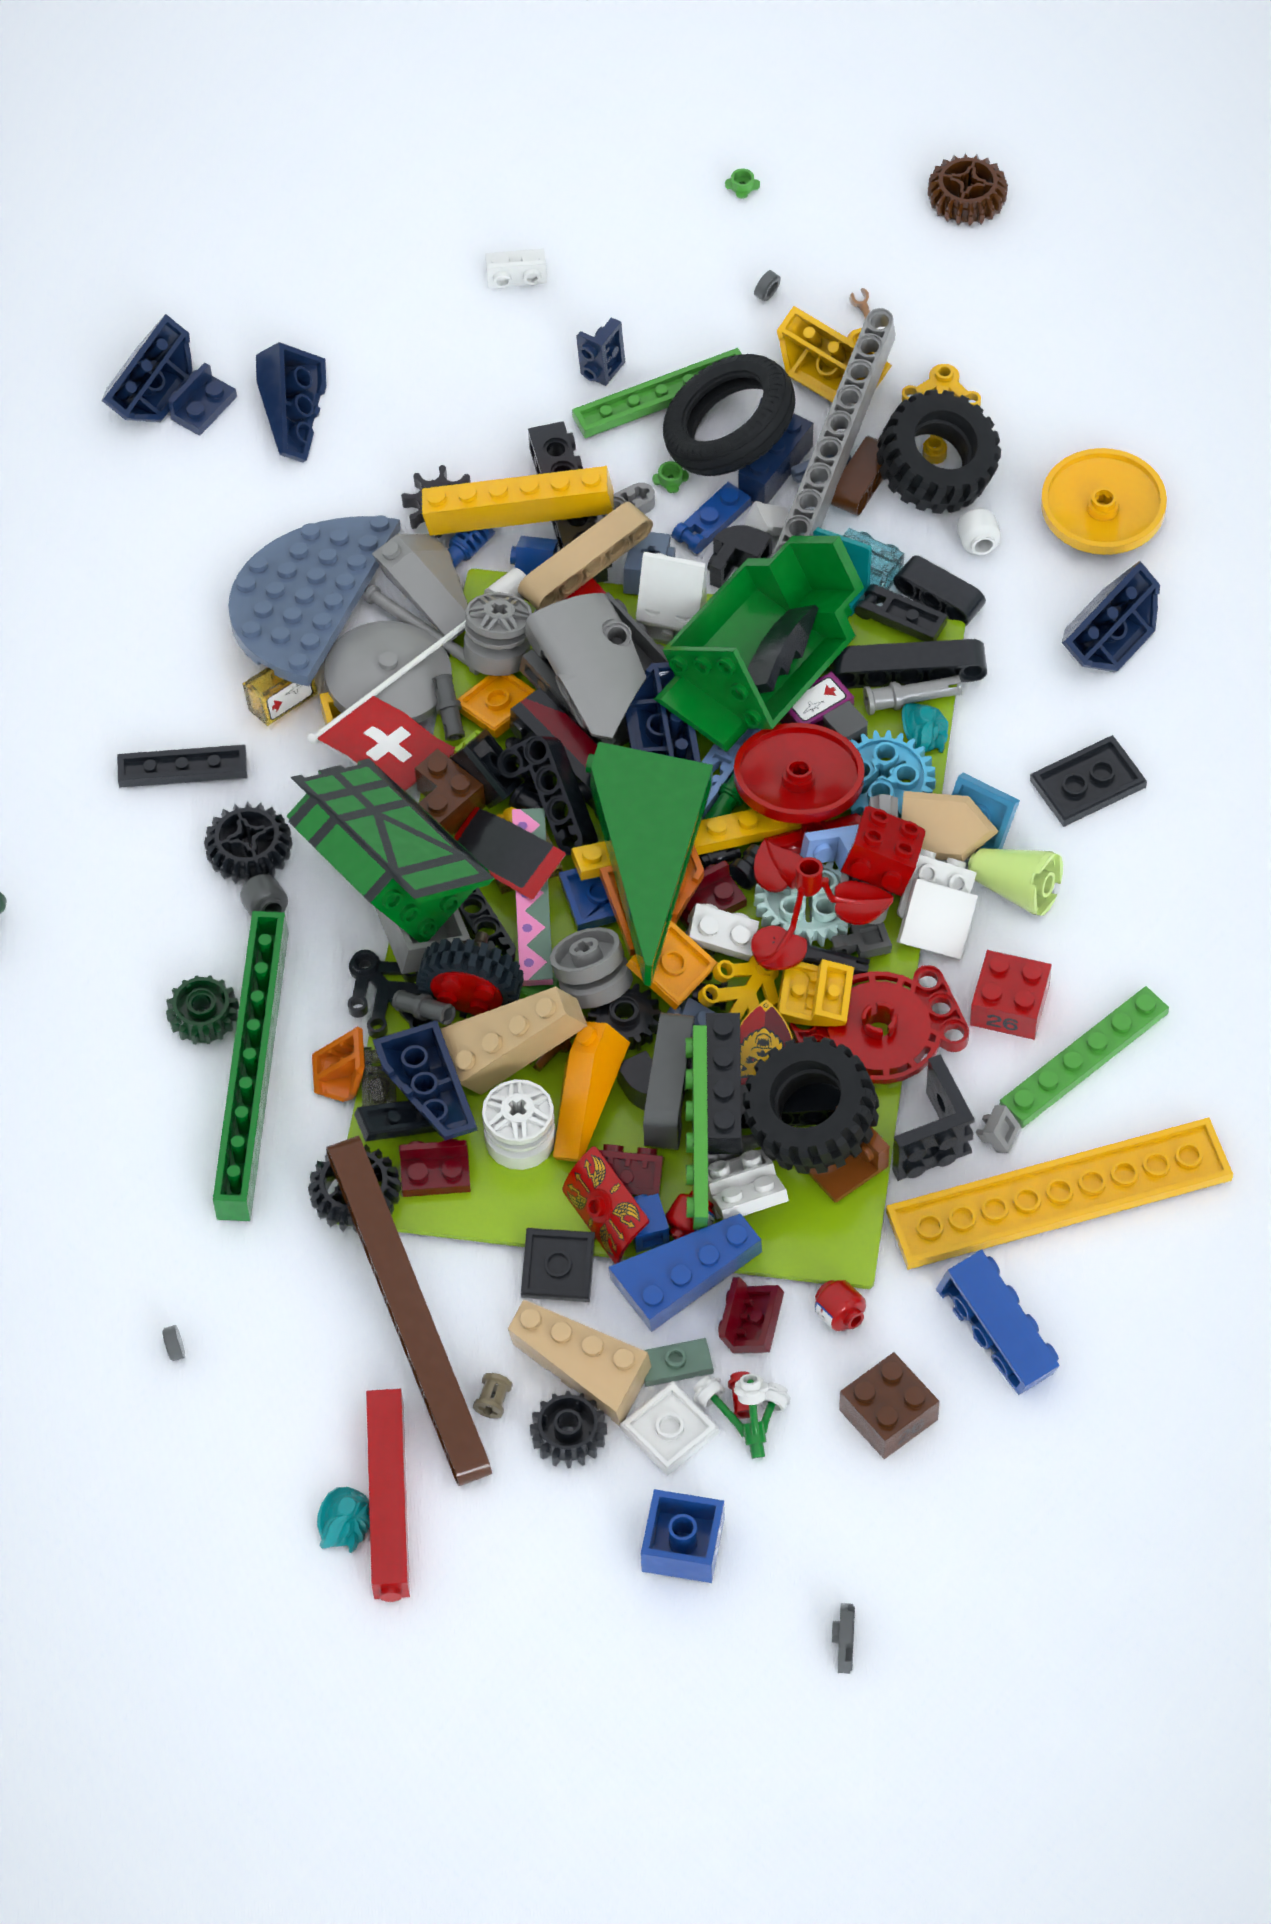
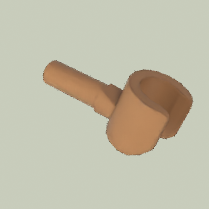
M861 288L864 300L857 301L853 292L850 294L849 300L854 307L860 308L866 319L870 312L867 304L869 292L867 289Z

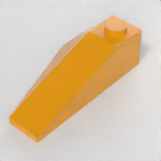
M586 1021L588 1026L577 1033L564 1067L553 1157L556 1160L578 1162L585 1154L630 1042L608 1023Z

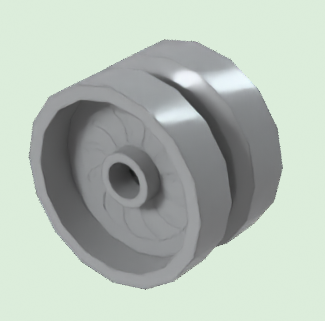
M597 927L575 932L562 939L551 952L550 962L555 976L559 980L560 989L577 998L581 1009L596 1008L609 1004L621 997L632 984V972L626 966L628 961L624 957L621 941L618 934L611 929Z

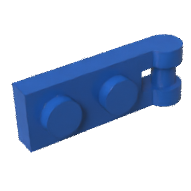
M727 482L684 523L680 522L672 531L671 537L679 543H686L689 550L699 554L713 541V538L720 531L726 529L752 505V497L730 482Z

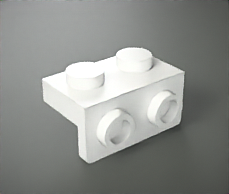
M695 904L688 915L687 922L690 924L687 935L701 948L749 961V958L753 955L751 941L758 930L759 921L750 919L742 913H729L719 910L712 904Z

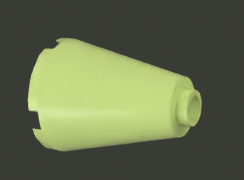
M981 848L971 855L968 862V870L977 872L976 882L1031 914L1043 916L1050 910L1057 897V894L1052 893L1055 883L1061 884L1063 861L1062 857L1053 851Z

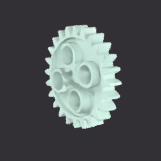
M831 861L826 865L822 864V877L829 879L828 885L834 894L835 887L839 884L842 873L839 868L833 869L834 861ZM756 883L754 906H756V917H762V927L770 925L779 926L788 931L798 890L796 888L791 889L788 886L785 890L775 893L763 889ZM821 887L817 894L809 897V906L811 908L810 922L805 920L806 896H803L796 929L793 934L805 938L806 941L810 942L809 945H812V941L817 940L818 944L824 947L826 938L831 941V938L838 934L847 935L848 928L854 924L846 923L835 914L836 903L829 901L823 887Z

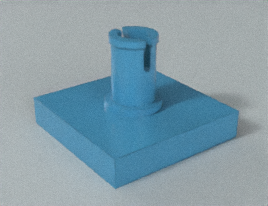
M963 772L957 777L951 795L969 796L999 831L979 849H1003L1020 800Z

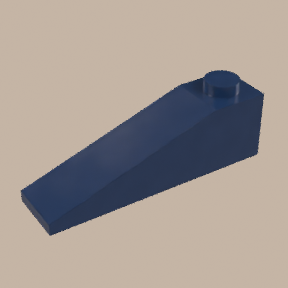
M278 342L256 354V382L279 455L303 463L307 461L314 435L312 429L314 419L320 413L321 408L318 407L320 396L325 394L327 386L325 358Z

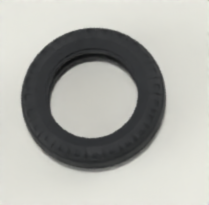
M741 354L721 359L712 363V366L709 365L699 371L698 375L695 374L685 383L686 385L681 387L669 404L663 422V438L670 456L678 465L691 473L702 476H719L740 470L758 460L759 456L765 455L787 430L794 414L796 399L792 381L779 364L762 355ZM742 390H763V397L757 410L740 428L719 439L711 441L695 440V433L702 418L719 401Z

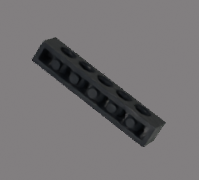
M564 421L528 428L529 450L537 474L583 469L580 456H574L573 453L576 450L574 435L572 432L567 433ZM589 516L551 521L556 539H558L559 549L561 550L595 525V520H598V517ZM612 564L594 576L593 579L597 583L608 581V568H611Z

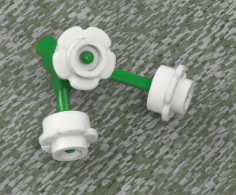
M757 1374L743 1375L735 1383L734 1393L738 1395V1401L749 1405L750 1423L743 1424L720 1399L725 1392V1388L720 1384L721 1379L719 1377L710 1378L705 1376L698 1381L693 1388L695 1391L694 1402H700L704 1408L715 1404L736 1427L741 1437L745 1438V1444L750 1447L751 1459L765 1457L763 1443L767 1442L765 1434L767 1433L772 1413L784 1412L786 1405H789L791 1402V1397L787 1394V1388L778 1383L764 1382V1379ZM757 1404L765 1409L762 1420L759 1422Z

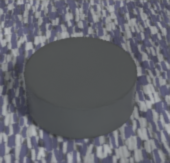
M772 270L767 271L757 283L754 295L762 301L769 300L777 291L781 277Z
M177 1325L164 1328L162 1334L170 1360L184 1359L185 1350Z

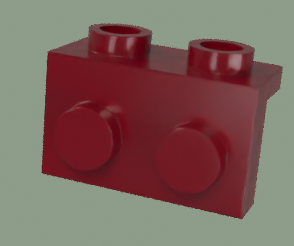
M741 1277L732 1278L730 1290L726 1294V1306L723 1319L718 1326L719 1338L733 1354L770 1352L784 1296V1291L779 1285L748 1286Z

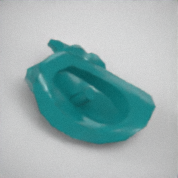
M905 704L902 709V722L907 739L911 740L914 738L915 749L924 746L925 753L938 748L940 753H943L948 738L949 725L941 711L929 705Z
M336 1487L327 1494L321 1503L317 1515V1527L321 1536L319 1546L322 1549L348 1546L349 1553L356 1550L358 1544L364 1540L365 1534L370 1527V1505L366 1495L350 1487Z

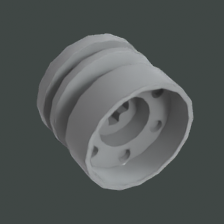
M501 592L486 593L470 601L465 611L466 633L463 647L465 662L472 669L486 675L505 676L519 672L522 656L530 650V643L525 636V625L527 618L532 614L531 607L523 599L513 594Z

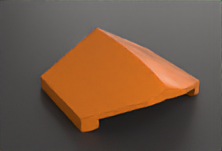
M357 1026L312 1054L314 1093L341 1102L351 1100L357 1095L365 1069L362 1028Z

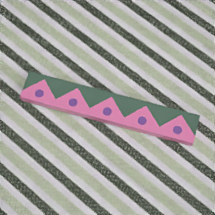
M544 808L512 809L513 824L546 841ZM547 880L533 900L516 891L519 970H523L524 973L522 986L553 985V968L550 962L552 948Z

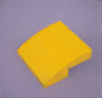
M822 959L819 966L800 962L792 968L782 970L777 1010L788 1023L810 1026H845L848 1017L854 967Z

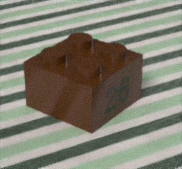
M893 1352L840 1391L839 1411L879 1455L886 1459L938 1420L939 1400L899 1356Z

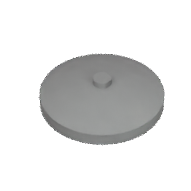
M378 621L353 628L333 644L326 657L324 665L326 692L333 699L334 706L343 713L438 640L423 629L396 621ZM444 647L438 648L375 697L403 711L417 723L431 717L437 712L436 705L438 704L432 678L441 674L452 675L451 662Z

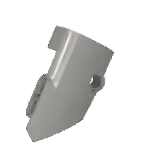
M605 593L574 596L535 611L527 618L525 625V636L530 645L542 660L548 659L556 674L555 678L558 688L578 724L583 729L587 727L591 736L612 740L629 706L646 680L645 672L631 639L632 633L630 628L621 621ZM618 637L624 642L617 645L609 641V639Z

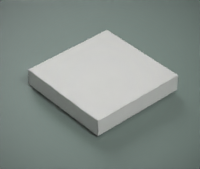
M914 878L897 942L961 960L978 896Z
M673 1381L620 1423V1429L667 1476L720 1433V1428Z

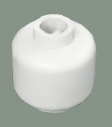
M982 508L972 509L964 513L958 520V535L963 548L967 552L985 555L990 553L999 544L1001 533L996 517L991 511Z

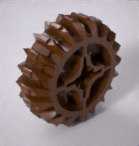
M965 153L962 158L953 155L951 161L943 159L941 166H935L933 174L929 178L927 194L931 208L936 209L938 216L945 215L947 222L954 219L957 225L961 222H967L971 226L974 221L982 225L985 218L992 220L995 214H1000L1002 206L1005 205L1007 200L1008 184L1007 180H1005L1004 171H1000L998 168V163L990 164L989 158L980 160L978 154L974 158H970Z

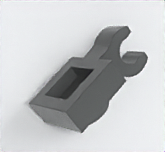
M884 922L876 925H851L850 934L832 937L833 947H830V950L849 955L857 952L858 957L869 958L891 953L892 944Z

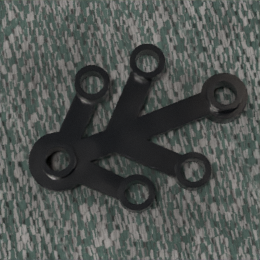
M371 950L356 952L349 962L350 974L356 979L353 995L347 1003L349 1013L355 1018H361L368 1013V1002L365 997L370 981L377 989L372 1017L367 1021L368 1034L375 1039L384 1037L388 1032L385 1019L388 1003L392 1005L394 994L398 990H405L416 995L425 994L420 993L418 990L419 986L414 983L417 980L418 971L413 974H402L397 962L381 961L379 956ZM383 975H402L403 979L407 982L388 981ZM357 1004L363 1005L360 1008H354ZM398 1011L409 1023L410 1028L433 1022L430 1019L421 1021L416 1019L413 1014ZM376 1025L382 1026L380 1029H373Z

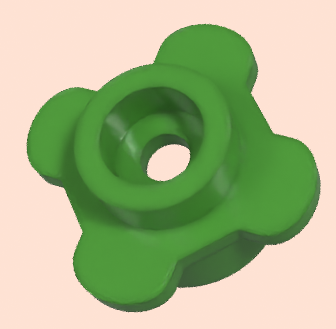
M740 168L735 170L731 174V178L725 181V187L733 190L738 198L744 199L748 197L751 191L760 188V181L754 179L752 171Z
M668 461L660 465L658 474L653 475L652 481L655 485H661L666 488L667 492L676 493L679 491V486L683 482L688 481L689 473L683 470L676 462Z

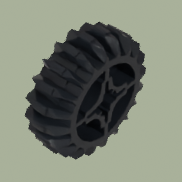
M247 801L245 808H239L234 804L233 811L222 810V818L213 817V826L207 827V837H205L204 846L207 850V860L211 863L215 872L221 873L224 880L232 876V880L237 884L241 879H245V882H247L252 877L260 874H268L274 877L276 874L275 869H284V860L290 859V849H292L291 846L293 845L292 837H290L291 831L288 824L285 823L282 814L276 815L273 807L265 810L260 802L255 808H252L251 804Z
M365 1144V1151L377 1181L382 1183L381 1191L392 1215L394 1211L393 1204H398L400 1199L398 1192L401 1190V1182L398 1180V1170L392 1166V1160L389 1156L383 1158L379 1148L370 1153V1147ZM326 1152V1162L317 1161L315 1165L316 1171L310 1174L311 1183L308 1186V1191L311 1196V1206L317 1210L320 1220L326 1218L330 1228L339 1223V1228L342 1232L348 1226H353V1230L357 1233L339 1185L334 1187V1192L330 1195L328 1194V1189L336 1177Z

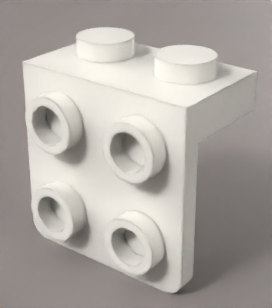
M921 849L916 869L900 899L897 915L900 918L904 916L914 878L971 893L977 872L965 869V862L949 857L946 862L935 859L936 853Z

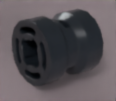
M751 844L743 852L741 859H735L729 865L732 879L746 890H751L757 883L754 876V861L760 846L756 844Z

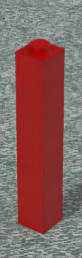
M402 1388L367 1390L371 1584L374 1599H381L385 1602H395L401 1598L410 1597L405 1419Z

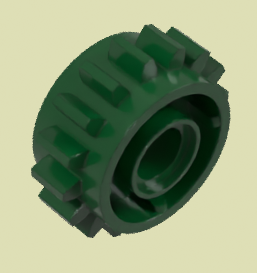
M197 975L187 981L183 980L178 988L172 989L173 998H169L166 1001L168 1007L166 1015L172 1032L179 1031L181 1040H191L195 1045L197 1043L210 1044L217 1039L222 1040L223 1035L227 1031H233L232 1021H237L239 1004L238 999L235 998L234 989L232 987L226 989L223 979L217 981L211 975L208 977H199ZM207 1008L205 1011H198L199 1009Z

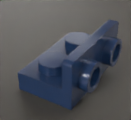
M612 317L603 327L601 326L596 331L594 337L582 331L576 335L581 375L589 381H596L604 386L611 381L626 362L622 322Z
M203 363L198 370H194L190 374L188 380L179 390H175L171 394L168 401L171 420L200 436L237 397L236 389L212 376L211 366Z

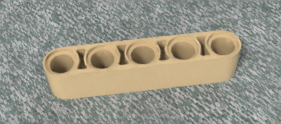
M631 502L621 504L527 574L518 586V593L537 610L564 600L644 540L653 528V521Z

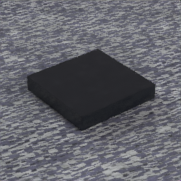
M527 1228L521 1298L590 1302L595 1232Z

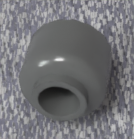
M268 874L252 877L243 885L240 892V900L251 917L252 911L284 912L288 905L287 894L276 878Z

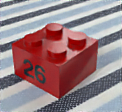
M987 950L971 1004L970 1025L1035 1040L1050 986L1052 964Z

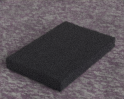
M1113 735L1030 774L1031 783L1063 827L1132 795L1147 786V780Z

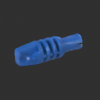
M490 528L457 532L450 539L449 548L447 549L451 554L454 568L462 560H470L496 531Z

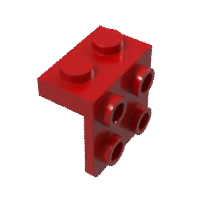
M866 806L862 813L854 842L842 865L841 872L902 897L916 869L926 831L911 821H905L888 814L882 809Z

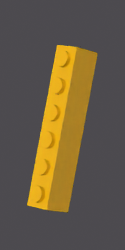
M607 466L422 489V515L430 536L605 515L614 510V490Z

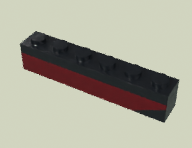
M539 688L510 709V729L518 739L523 738L526 740L532 736H551L561 740L583 799L594 810L595 816L599 820L590 788V773H586L588 756L590 753L595 754L597 744ZM545 745L542 747V755L544 757L546 754Z

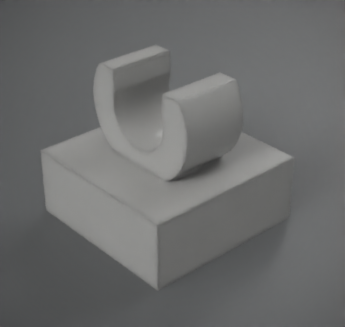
M995 1105L991 1114H986L982 1117L986 1124L984 1129H977L975 1133L982 1142H990L997 1153H1009L1021 1126L1007 1106Z

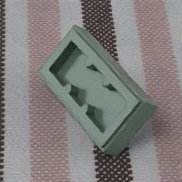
M706 1338L644 1350L648 1352L652 1366L645 1377V1387L714 1374Z

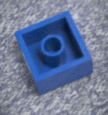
M654 1489L641 1549L642 1572L712 1583L725 1520L724 1500Z

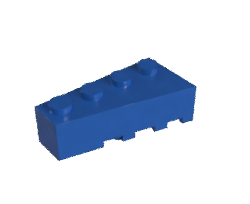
M739 1213L609 1266L610 1279L652 1332L762 1253L761 1238L742 1214Z
M981 1249L948 1269L938 1284L936 1291L942 1298L949 1295L955 1305L953 1308L955 1315L960 1321L965 1319L972 1324L973 1338L980 1347L984 1349L990 1348L994 1352L991 1355L992 1362L1017 1394L1020 1395L1053 1375L1060 1366L1057 1362L1059 1358L1053 1346L1049 1343L1045 1344L1039 1335V1327L1035 1319L1030 1314H1025L1018 1304L1020 1301L1016 1291L1012 1286H1006L1000 1277V1269L991 1256L987 1257Z

